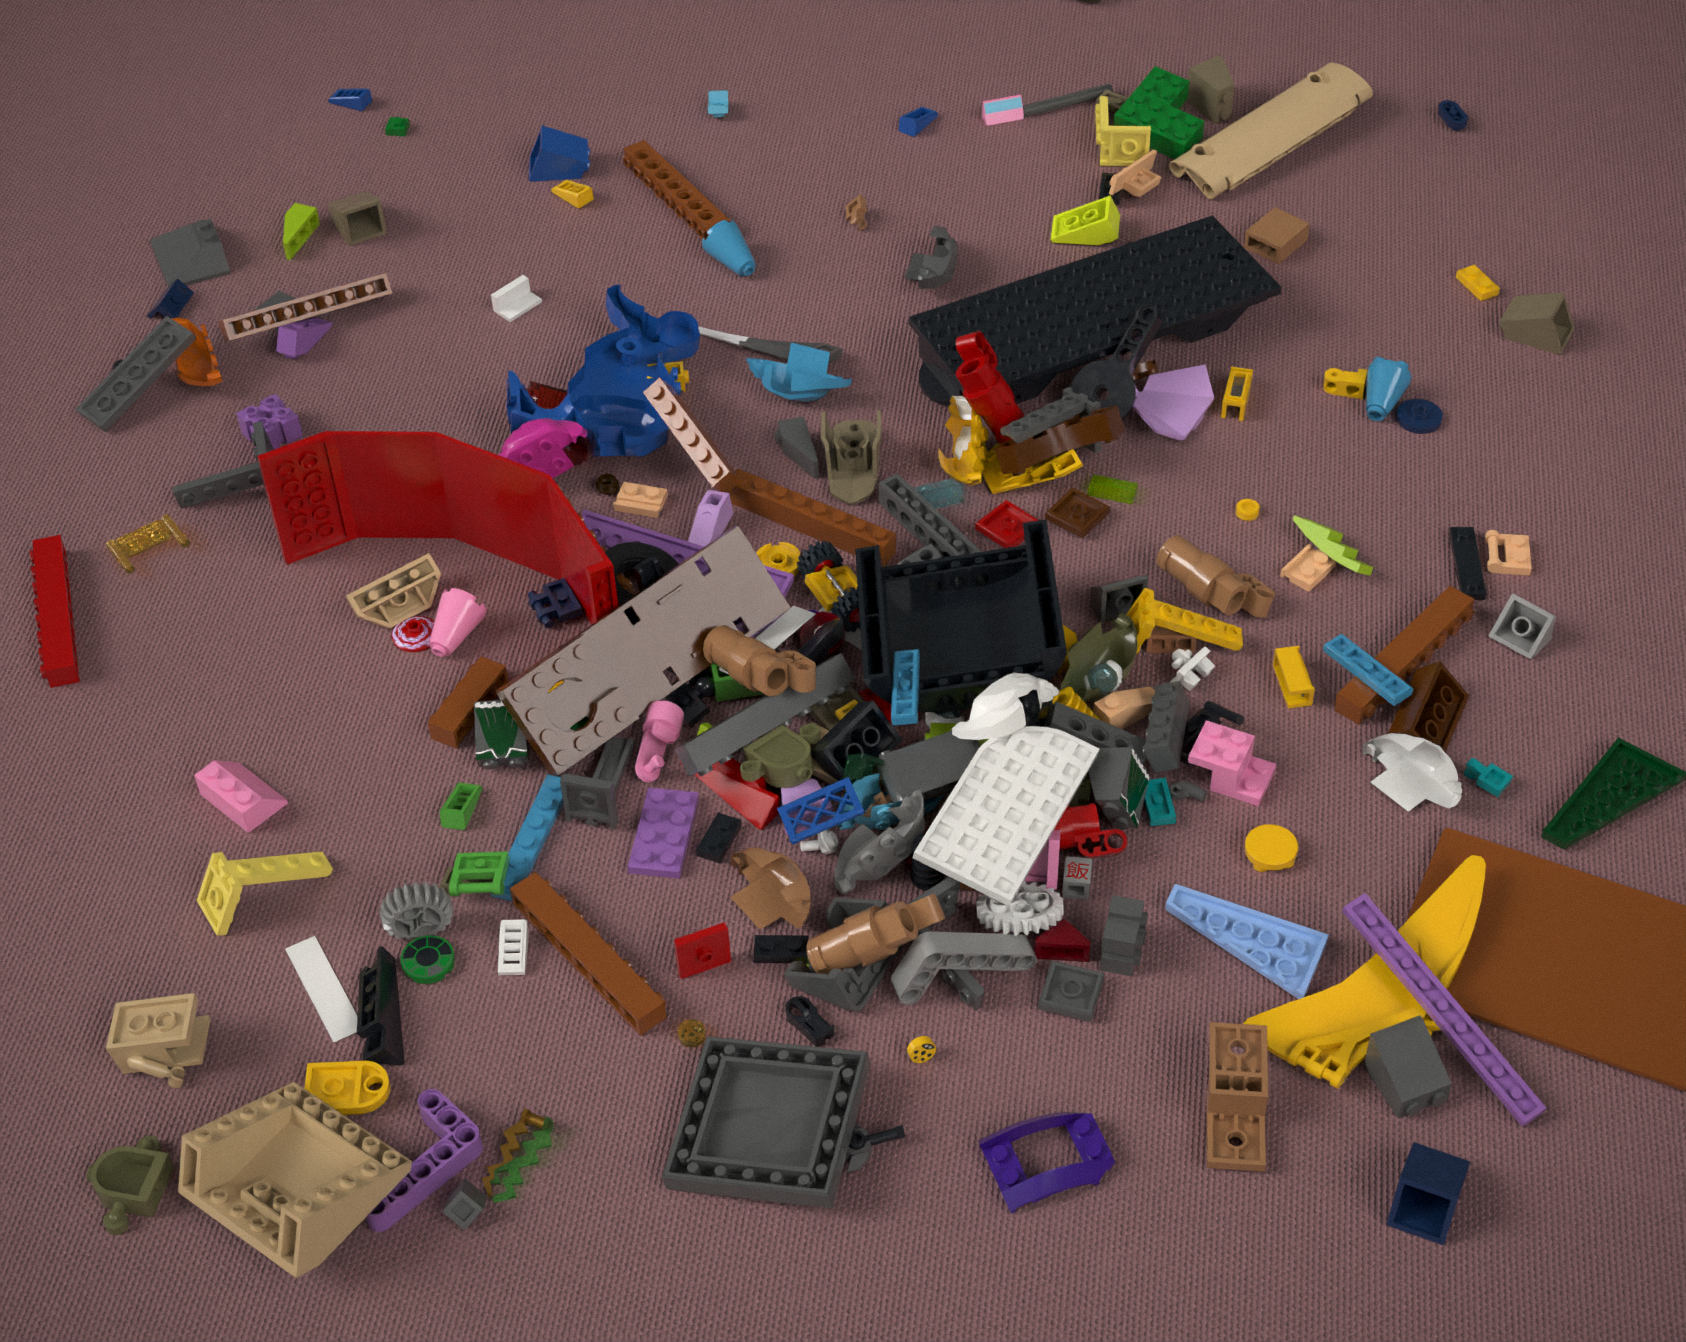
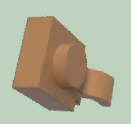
M859 194L845 206L846 219L852 225L857 223L859 230L862 231L867 226V222L863 217L867 212L866 199Z

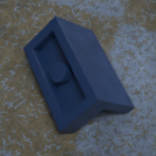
M177 278L165 289L147 317L151 318L159 311L165 317L177 318L194 292Z

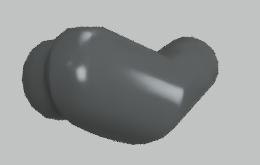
M1188 781L1173 783L1169 787L1171 798L1177 800L1192 797L1203 802L1208 794L1207 790Z

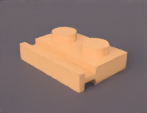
M623 482L617 495V500L613 503L614 511L658 518L659 511L662 510L668 497L667 489Z
M1308 544L1281 569L1280 576L1283 578L1286 576L1290 582L1310 592L1336 567L1337 562L1321 550L1312 549L1311 545Z

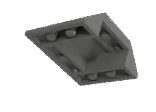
M211 219L200 220L150 239L168 287L177 278L185 285H190L231 274L221 241Z

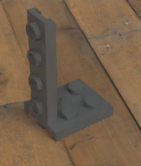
M1068 387L1063 390V397L1000 428L1001 434L1012 438L1016 443H1021L1079 414L1080 418L1090 415L1092 410L1100 409V402L1096 401L1093 403L1088 400L1087 395L1083 393L1078 395L1073 392V388ZM1102 441L1083 447L1097 453L1102 450Z
M262 421L253 423L254 433H251L253 444L256 447L253 448L257 461L258 455L274 450ZM259 462L176 485L173 487V494L180 508H185L264 485Z
M615 736L606 742L593 778L563 773L560 785L566 821L572 822V819L576 818L586 820L587 825L596 826L597 822L610 824L611 829H616L619 820L615 795L635 745L634 739H624Z
M948 877L907 903V905L935 893L947 919L957 909L961 882ZM935 923L918 930V935L924 932H933L931 929ZM939 969L945 982L955 987L965 1004H970L975 1011L981 1008L984 988L967 969Z

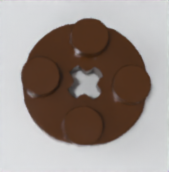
M1156 360L1138 364L1133 374H1131L1133 380H1139L1158 373Z

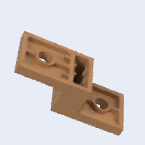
M1210 1022L1209 1080L1206 1094V1168L1265 1172V1113L1268 1101L1267 1026ZM1241 1047L1245 1050V1053L1235 1054L1231 1051V1048ZM1238 1138L1242 1140L1243 1145L1233 1146L1228 1140Z

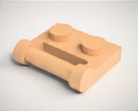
M1496 530L1487 531L1485 540L1489 548L1488 571L1498 574L1530 575L1532 568L1529 535L1499 534ZM1498 545L1504 546L1505 562H1501L1499 559Z

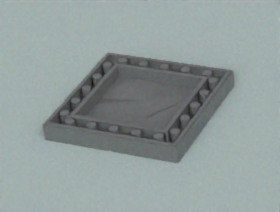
M707 1036L662 1175L665 1188L668 1190L833 1208L871 1066L868 1052Z

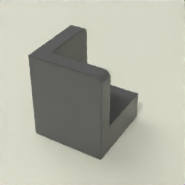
M465 1178L448 1196L442 1212L465 1230L484 1209L487 1196Z

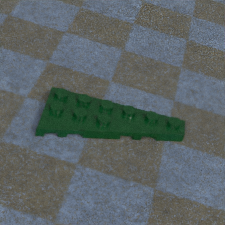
M1618 737L1543 829L1541 838L1565 850L1685 781L1686 772Z

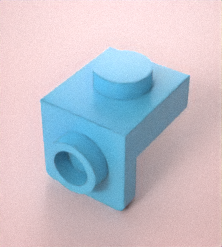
M709 91L708 114H713V117H724L729 112L728 91Z

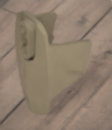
M877 410V428L874 423L867 420H847L834 425L833 430L829 426L827 413L822 412L821 440L826 452L831 496L846 504L855 505L872 496L875 490L880 466V446L883 440L881 410Z

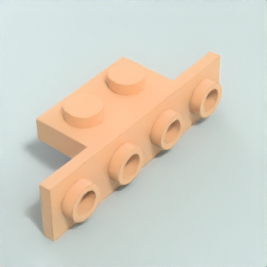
M1152 150L1148 154H1144L1142 158L1134 161L1118 174H1114L1110 180L1111 188L1109 194L1114 195L1121 189H1124L1133 196L1141 197L1160 183L1161 176L1149 170L1152 169L1157 151Z

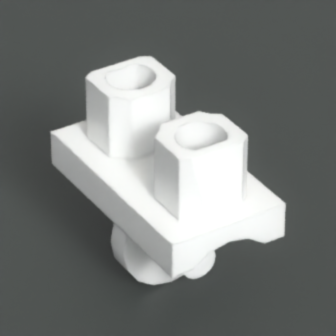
M1204 647L1193 658L1190 657L1192 652L1189 649L1186 651L1182 649L1174 651L1172 654L1174 661L1172 667L1174 669L1179 667L1180 669L1170 683L1180 681L1186 689L1191 691L1201 680L1193 671L1196 670L1205 678L1215 667L1207 658L1210 650Z

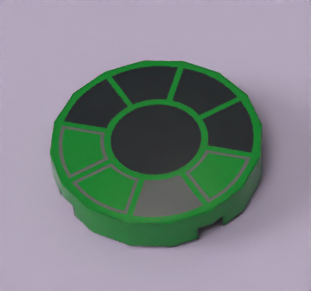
M427 935L416 938L408 943L402 951L400 961L403 973L412 978L413 982L431 984L439 982L445 978V974L452 971L455 964V955L452 945L446 939Z

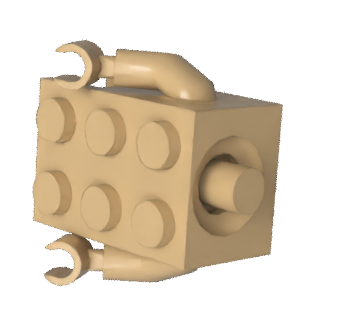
M195 993L115 1003L106 1050L123 1074L143 1072L161 1079L167 1077L169 1086L180 1088L183 1084L181 1078H184L185 1075L183 1066L203 1063L211 1018L209 1015L195 1017L199 1000Z

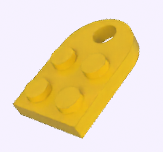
M371 1061L307 1063L304 1089L342 1115L365 1114L378 1109L387 1100L390 1093V1081L386 1070L381 1065ZM374 1083L383 1084L378 1090L372 1091L368 1089Z

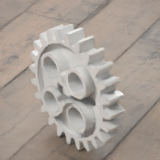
M1024 881L1010 906L985 894L980 895L979 901L976 902L977 919H980V924H985L987 929L993 927L994 932L1003 930L1005 935L1009 932H1013L1014 936H1017L1019 932H1023L1025 935H1028L1029 931L1039 933L1040 928L1049 930V925L1056 926V921H1061V915H1064L1063 897H1060V893L1054 892V888L1046 889V884L1038 887L1036 882L1026 885V881Z

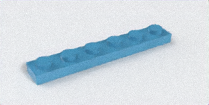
M547 774L508 853L510 861L504 882V894L494 895L491 893L492 897L512 901L510 888L529 876L564 804L560 785L561 777Z

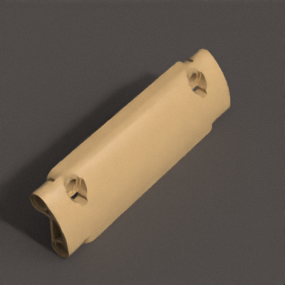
M1328 63L1316 72L1309 73L1300 82L1204 142L1194 145L1191 150L1170 162V170L1177 178L1188 174L1207 198L1213 199L1227 189L1230 191L1350 115L1360 104L1372 97V88L1360 75L1348 67L1337 63Z

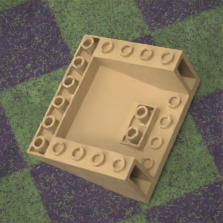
M292 1082L183 1135L178 1193L292 1276L298 1278L319 1266L411 1171L412 1161L295 1082Z

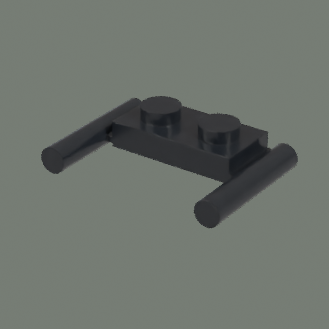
M1206 701L1204 708L1198 711L1186 723L1180 762L1191 768L1197 766L1188 763V753L1191 752L1206 720L1220 725L1221 721L1219 718L1222 717L1237 725H1241L1244 722V717L1212 701Z

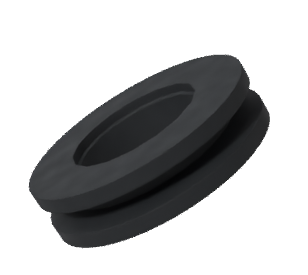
M640 542L617 544L605 551L614 568L618 606L630 599L634 594L626 591L619 584L617 575L626 571H634L633 567L651 555L657 558L662 576L679 565L671 555L662 549ZM631 606L624 610L632 625L640 621Z

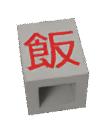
M1066 856L1063 898L1089 900L1092 859Z

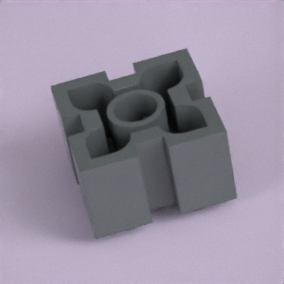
M1112 895L1102 938L1100 971L1132 976L1134 966H1140L1141 948L1145 943L1148 913L1143 912L1144 901Z

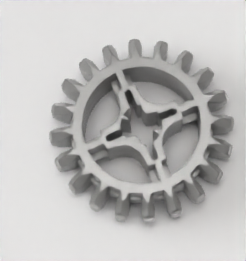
M415 881L413 885L405 883L402 888L395 887L394 892H388L387 898L382 899L380 906V919L384 930H387L389 935H395L396 939L404 937L407 941L427 935L436 936L437 931L446 930V925L451 924V917H453V906L449 893H446L444 888H438L437 884L429 886L427 881L423 884H417Z

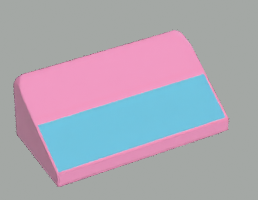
M1021 95L983 101L982 118L985 124L990 126L1024 119Z

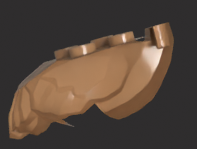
M754 847L732 854L730 857L732 867H739V874H744L750 885L730 897L759 929H762L782 917L798 929L802 927L808 918L812 897L805 875L800 871L798 865L784 854Z

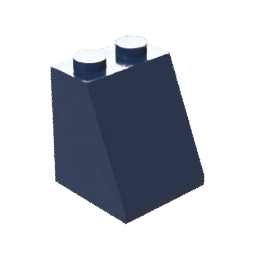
M1413 1142L1399 1178L1386 1225L1444 1245L1471 1161Z

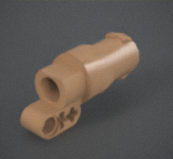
M1175 535L1168 539L1157 555V565L1184 584L1187 591L1207 607L1215 606L1226 615L1236 613L1241 607L1255 617L1264 618L1268 615L1275 597L1272 589L1250 574L1239 573L1236 575L1231 567L1216 556L1204 553L1181 535Z
M727 625L714 628L704 641L703 651L707 661L727 671L731 678L751 691H761L768 696H777L788 686L802 693L811 692L816 689V664L799 652L790 650L777 653L761 641L745 636L741 631H736Z
M935 893L908 905L903 901H898L884 908L873 906L846 918L844 924L810 938L807 942V955L810 964L818 974H829L832 968L843 970L844 968H853L860 964L868 966L894 955L898 951L899 946L917 938L918 930L946 919Z

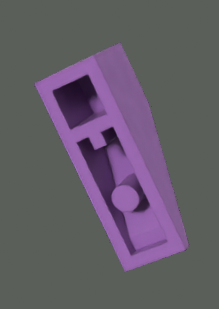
M312 317L279 326L276 352L283 353L285 357L292 359L306 354L332 327L333 322Z

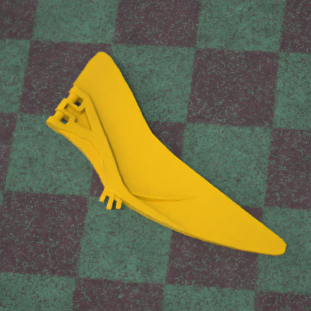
M1471 855L1465 859L1398 930L1399 934L1446 989H1448L1463 960L1476 924L1486 869L1485 860L1481 856ZM1377 953L1343 982L1321 992L1248 1018L1243 1023L1266 1025L1268 1051L1295 1067L1299 1065L1305 1068L1306 1073L1320 1080L1322 1078L1328 1080L1330 1085L1337 1089L1345 1082L1346 1077L1365 1059L1371 1033L1419 1015L1424 1020L1430 1036L1432 1031L1440 1030Z

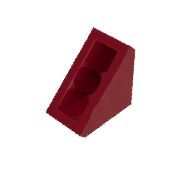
M1062 919L1056 926H1052L1036 938L1035 955L1037 959L1089 962L1090 941L1065 919Z

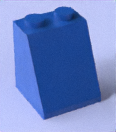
M542 125L529 156V181L581 179L584 171L587 172L590 166V160H588L590 154L588 139Z

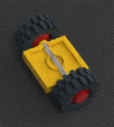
M819 541L815 542V546H812V544L808 546V551L805 549L802 551L803 556L799 555V562H797L798 570L805 578L804 582L827 612L832 611L839 618H843L846 632H856L857 628L860 629L857 577L848 565L843 566L842 556L830 542L822 541L821 544Z

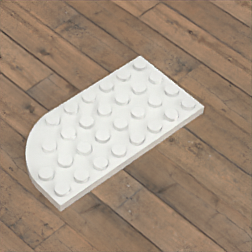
M1039 726L1022 727L1009 735L990 738L983 743L974 755L916 848L913 858L1010 906L1095 761L1100 749L1064 731Z

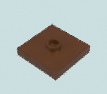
M1071 488L1045 513V519L1084 538L1110 513V506Z

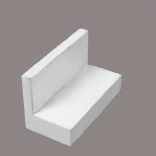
M524 275L491 294L493 311L509 322L542 303L540 297L530 292L529 278Z

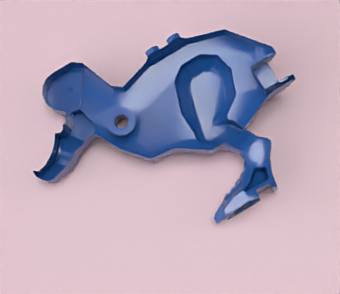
M621 284L613 285L607 289L606 309L610 322L620 330L602 337L585 348L584 365L568 382L567 395L560 405L553 409L539 407L533 401L525 386L521 384L517 375L513 371H508V379H506V408L508 423L511 425L510 432L512 433L522 424L535 419L567 420L578 423L588 431L587 438L591 442L593 457L646 456L667 443L670 429L643 392L660 377L670 384L680 396V382H674L678 380L677 367H672L671 374H669L664 364L692 357L697 352L700 341L698 322L691 314L682 311H670L663 314L660 318L651 316L644 311V306L631 301L621 292ZM657 363V365L647 366V364ZM617 410L634 412L616 416L605 415V413Z

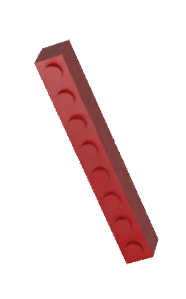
M61 535L32 540L33 550H30L29 553L32 564H35V566H31L33 579L36 580V582H32L35 596L38 597L34 598V605L36 611L39 612V614L35 615L37 627L41 629V631H37L38 642L40 646L42 645V648H38L41 662H44V665H40L41 675L43 679L48 680L50 688L80 682L66 549Z

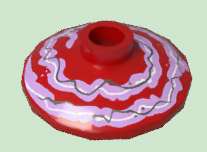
M413 616L405 619L392 630L391 637L394 645L406 652L427 650L430 648L429 641L435 621L424 616Z

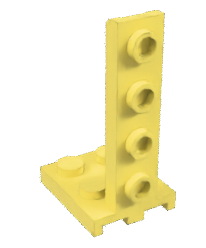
M1100 96L1099 104L1095 105L1096 145H1100V166H1130L1134 161L1142 158L1144 154L1149 153L1151 127L1109 126L1108 97Z
M322 851L227 861L223 852L212 853L197 902L216 935H227L230 923L233 921L234 911L240 901L242 885L327 877L332 873L333 868Z

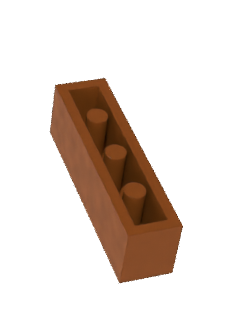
M480 656L476 663L470 666L464 678L458 681L452 693L443 700L436 713L430 716L428 727L431 739L457 749L475 726L474 702L494 701L498 696L495 691L509 682L506 665Z

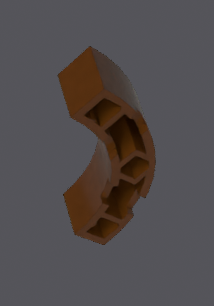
M1118 405L1092 410L1090 415L1082 418L1077 414L1021 443H1016L1011 439L995 448L1002 474L1022 475L1032 465L1052 456L1058 457L1068 452V450L1104 441L1105 443H1111L1118 440V436L1125 432Z

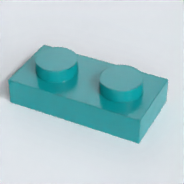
M1166 778L1149 779L1144 805L1150 826L1175 824L1176 813Z

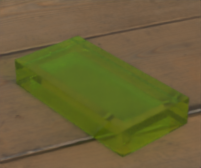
M1093 474L1087 495L1133 504L1138 490V483Z

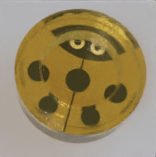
M688 1019L679 1025L678 1039L682 1045L697 1047L704 1042L706 1033L702 1022L696 1019Z

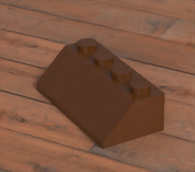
M1439 661L1416 669L1409 685L1413 688V693L1402 701L1388 734H1407L1413 737L1424 738L1440 746L1445 752L1469 695Z

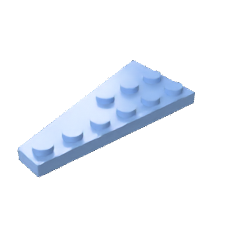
M1178 884L1174 885L1165 910L1297 999L1305 997L1329 937V934Z

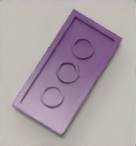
M648 787L628 864L629 874L680 879L699 801L698 792Z

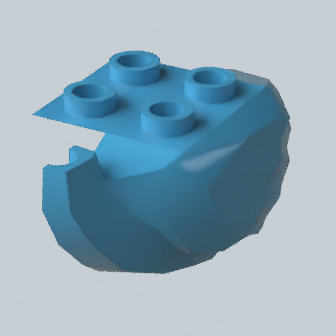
M791 343L787 364L746 358L750 370L756 378L761 379L763 386L776 396L789 400L818 401L826 396L831 389L848 387L853 380H845L841 376H833L826 373L830 352Z

